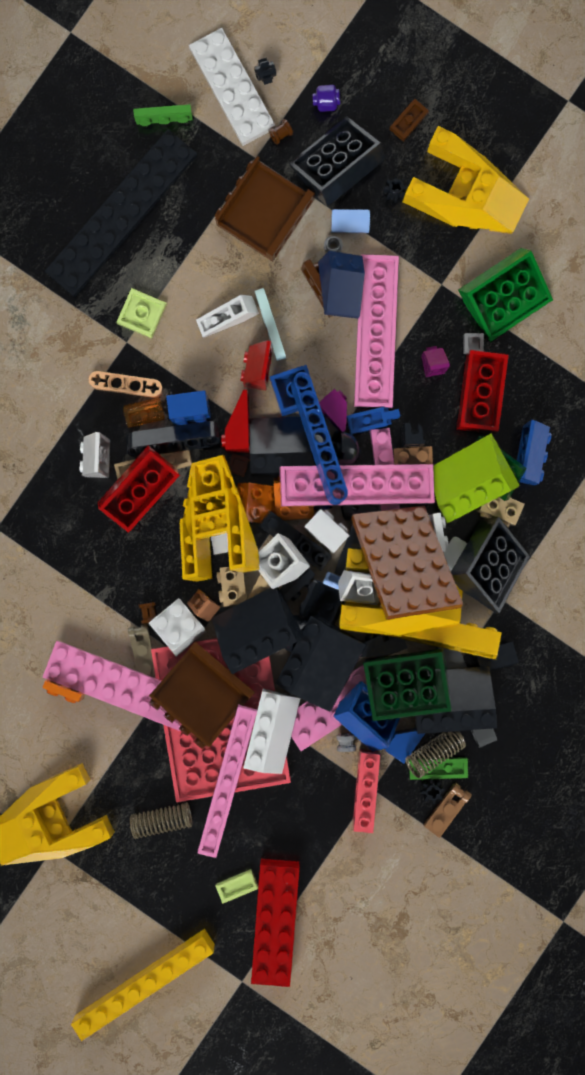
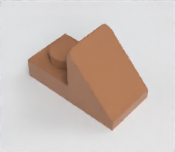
M200 589L187 603L195 615L207 622L220 609V606L209 599Z

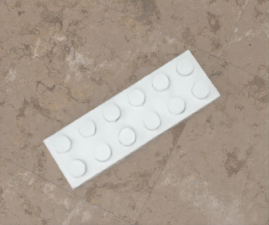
M222 28L189 45L191 53L242 146L267 134L269 128H275L271 116Z

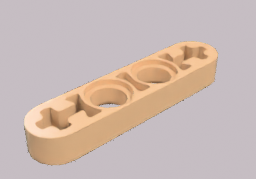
M101 371L92 372L89 376L90 385L97 390L157 398L163 393L162 384L155 379ZM100 376L102 380L107 381L108 387H106V383L99 382L98 385H96V383L93 380L97 379V377ZM113 379H121L122 384L119 388L112 387ZM133 381L140 382L141 387L139 390H131L130 385ZM144 382H147V387H153L156 384L159 390L152 393L150 389H145L146 392L144 393Z

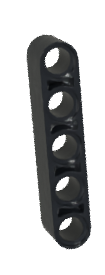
M214 421L131 432L126 436L127 454L130 457H138L148 445L158 454L214 447L220 443L219 425Z

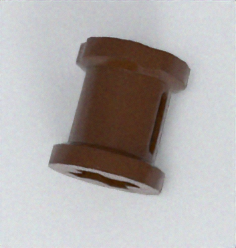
M283 119L282 123L275 128L268 129L269 135L276 145L286 136L293 135V130L286 119Z
M156 602L138 605L141 608L143 618L141 624L149 623L156 617L154 608Z

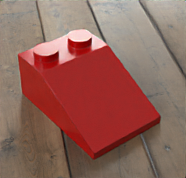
M267 340L249 346V351H245L243 363H246V369L242 370L240 379L244 387L267 390L272 359L271 341Z
M247 390L242 391L225 428V435H221L222 447L226 449L228 454L250 453L249 395Z

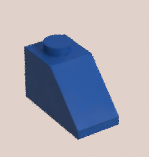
M415 728L395 731L389 748L384 750L404 764L406 757L411 755L425 733L417 734Z

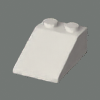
M100 432L85 436L84 442H81L80 451L83 453V461H80V472L85 477L109 478L110 439Z

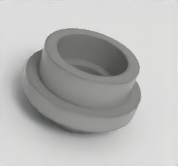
M330 236L325 240L324 249L326 253L328 251H342L343 243L339 237ZM334 243L337 247L332 249L330 245Z

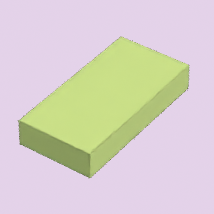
M252 869L215 885L222 903H226L259 888Z

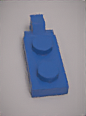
M381 407L347 415L349 432L353 435L387 427L392 424L391 420L400 418L399 409L389 411L388 407Z

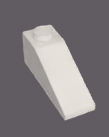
M239 295L196 319L202 337H207L245 322L259 314L252 296Z

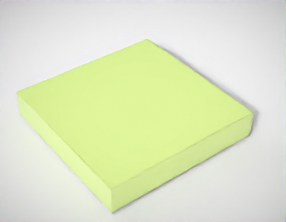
M131 288L116 323L144 336L153 338L167 303Z

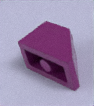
M437 346L429 347L421 355L425 377L445 374L450 367L443 348L437 349Z
M334 388L319 404L322 413L338 431L345 432L347 402L345 400L347 397L342 391L339 390L337 392Z

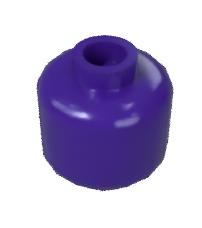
M333 84L318 86L316 93H313V105H317L320 112L335 111L337 105H340L339 89H336V86Z

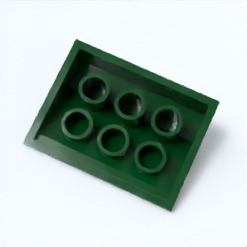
M443 648L370 658L363 662L373 721L452 711Z

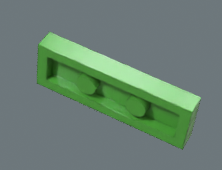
M190 104L133 109L136 124L148 126L151 123L168 124L169 122L176 121L186 123L189 120H193Z
M466 757L446 759L445 762L442 761V764L435 766V769L428 771L420 779L468 778V759ZM409 759L411 766L416 771V773H418L417 770L414 768L412 761ZM409 770V778H410V780H411V779H419V778L415 777V776L412 774V772Z

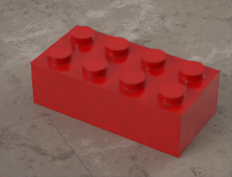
M470 350L466 354L457 430L496 434L499 431L509 355Z
M148 445L97 502L98 509L129 533L180 474L174 466Z

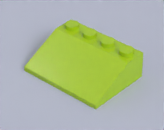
M492 433L433 465L434 492L438 507L447 523L520 486Z

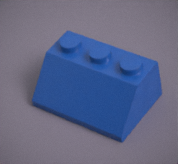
M531 420L523 425L516 460L527 468L519 482L530 485H537L543 480L544 470H542V467L548 456L546 446L551 440L550 427L535 420Z
M362 681L339 702L333 716L372 752L389 748L400 718L373 721L368 688Z

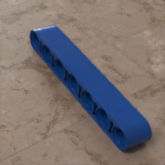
M299 372L291 383V390L326 498L329 503L338 505L347 498L348 490L311 377L305 372ZM297 381H303L305 383V386H299L297 384ZM303 399H309L311 405H306ZM309 417L316 418L317 424L311 423ZM315 435H320L323 438V442L316 441ZM321 454H327L329 461H324L321 458ZM327 472H332L335 475V480L329 479ZM334 490H337V491L340 492V494H341V499H338V498H335V497H334V495H333V491H334Z

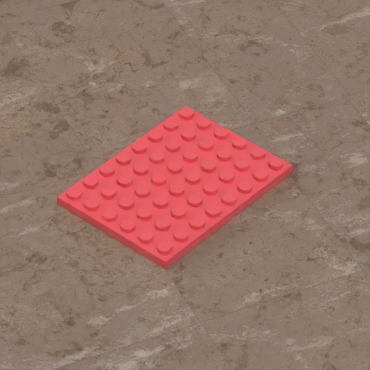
M217 638L195 641L229 670L222 657ZM194 642L177 657L168 646L151 649L156 679L162 681ZM270 656L234 673L237 678L255 692L244 704L245 707L258 710L262 690L275 691ZM234 718L208 749L205 747L201 749L194 743L195 738L190 734L186 736L181 731L164 725L176 802L213 796ZM249 739L235 792L291 783L287 756L282 774L261 773L244 769L250 743Z

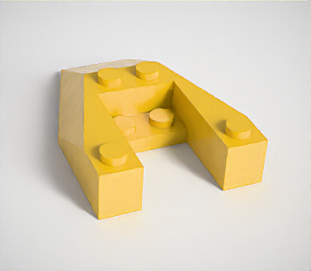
M438 126L430 141L427 152L459 167L460 170L449 193L413 177L405 193L403 203L454 227L465 226L470 227V229L481 228L494 232L513 234L529 198L481 153L456 134Z
M220 455L191 463L187 483L189 491L187 499H184L183 507H185L184 515L180 519L182 578L196 582L212 579L210 537L226 533L228 538L229 569L243 573L260 570L258 548L225 456Z
M348 548L346 571L370 574L362 550ZM457 586L460 597L462 599L463 591L459 589V587ZM342 605L340 630L402 636L407 633L458 624L461 621V608L386 620L383 609Z
M83 763L30 787L0 816L1 865L64 858L100 844L113 836L115 832L107 815L72 831L57 798L86 785L90 781Z

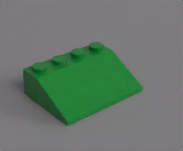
M523 248L518 249L458 289L467 309L490 342L553 301L532 251Z

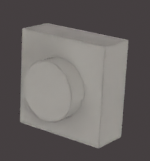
M464 333L463 354H467L470 350L484 352V333Z

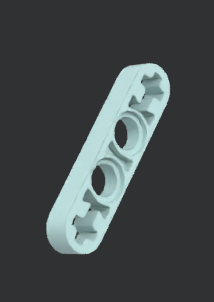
M264 288L255 290V296L276 360L285 359L284 348Z

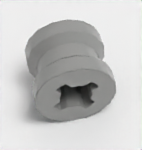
M352 733L336 735L339 741L337 746L338 752L356 751V745L354 744L356 737Z

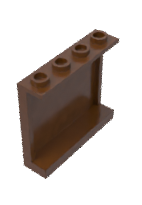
M257 156L254 161L251 160L249 162L245 175L240 176L237 180L235 190L227 195L223 208L220 207L217 210L215 221L218 227L273 262L313 203L315 193L309 189L305 192L262 164L260 157Z
M194 642L185 655L153 692L150 693L148 696L150 701L148 703L156 710L160 708L165 713L163 716L171 723L175 721L180 726L179 730L186 736L190 734L194 737V743L201 749L204 747L208 749L235 717L238 705L244 706L255 692L234 674H231L225 666L198 643Z

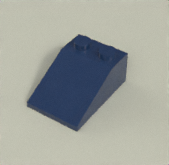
M328 251L318 261L324 315L358 319L360 317L365 276L363 256Z

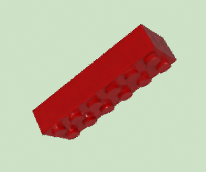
M261 859L251 984L290 987L299 880L298 861Z

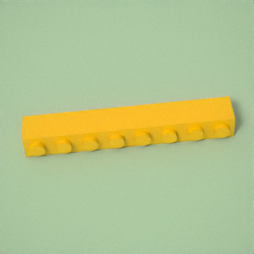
M346 602L345 604L346 606L382 609L379 603L378 605ZM458 623L426 629L420 632L407 633L402 636H385L496 659L502 632H497V629L492 627L479 628L478 625L473 623H466V625Z
M203 929L77 1013L71 1026L80 1040L83 1041L212 955L215 948L214 942L206 930Z

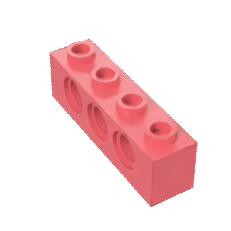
M359 749L352 824L354 832L373 833L380 764L379 751L372 752L371 750Z

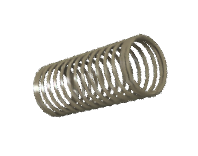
M459 731L442 732L435 739L429 741L428 744L426 743L406 757L405 761L409 770L415 777L420 779L425 776V773L427 774L428 771L435 769V766L442 764V761L445 762L446 759L452 757V754L455 755L456 752L464 749L466 746L464 737ZM409 759L412 761V764L418 773H416V771L411 766Z
M187 802L181 804V809L179 804H177V811L173 805V813L169 806L168 811L166 807L164 808V812L160 808V814L158 809H156L155 812L152 810L151 814L147 811V816L143 812V818L140 812L138 816L136 813L130 816V828L134 839L142 838L143 836L147 837V835L151 836L152 834L155 835L156 833L160 834V832L168 833L169 830L172 832L173 829L175 831L177 829L181 830V828L185 829L186 826L188 828L192 827V816ZM173 815L176 823V829L174 827ZM182 815H183V819H184V822H185V825H184V826H183V823H182ZM169 817L172 824V829L169 826ZM165 820L168 826L167 830L165 828Z

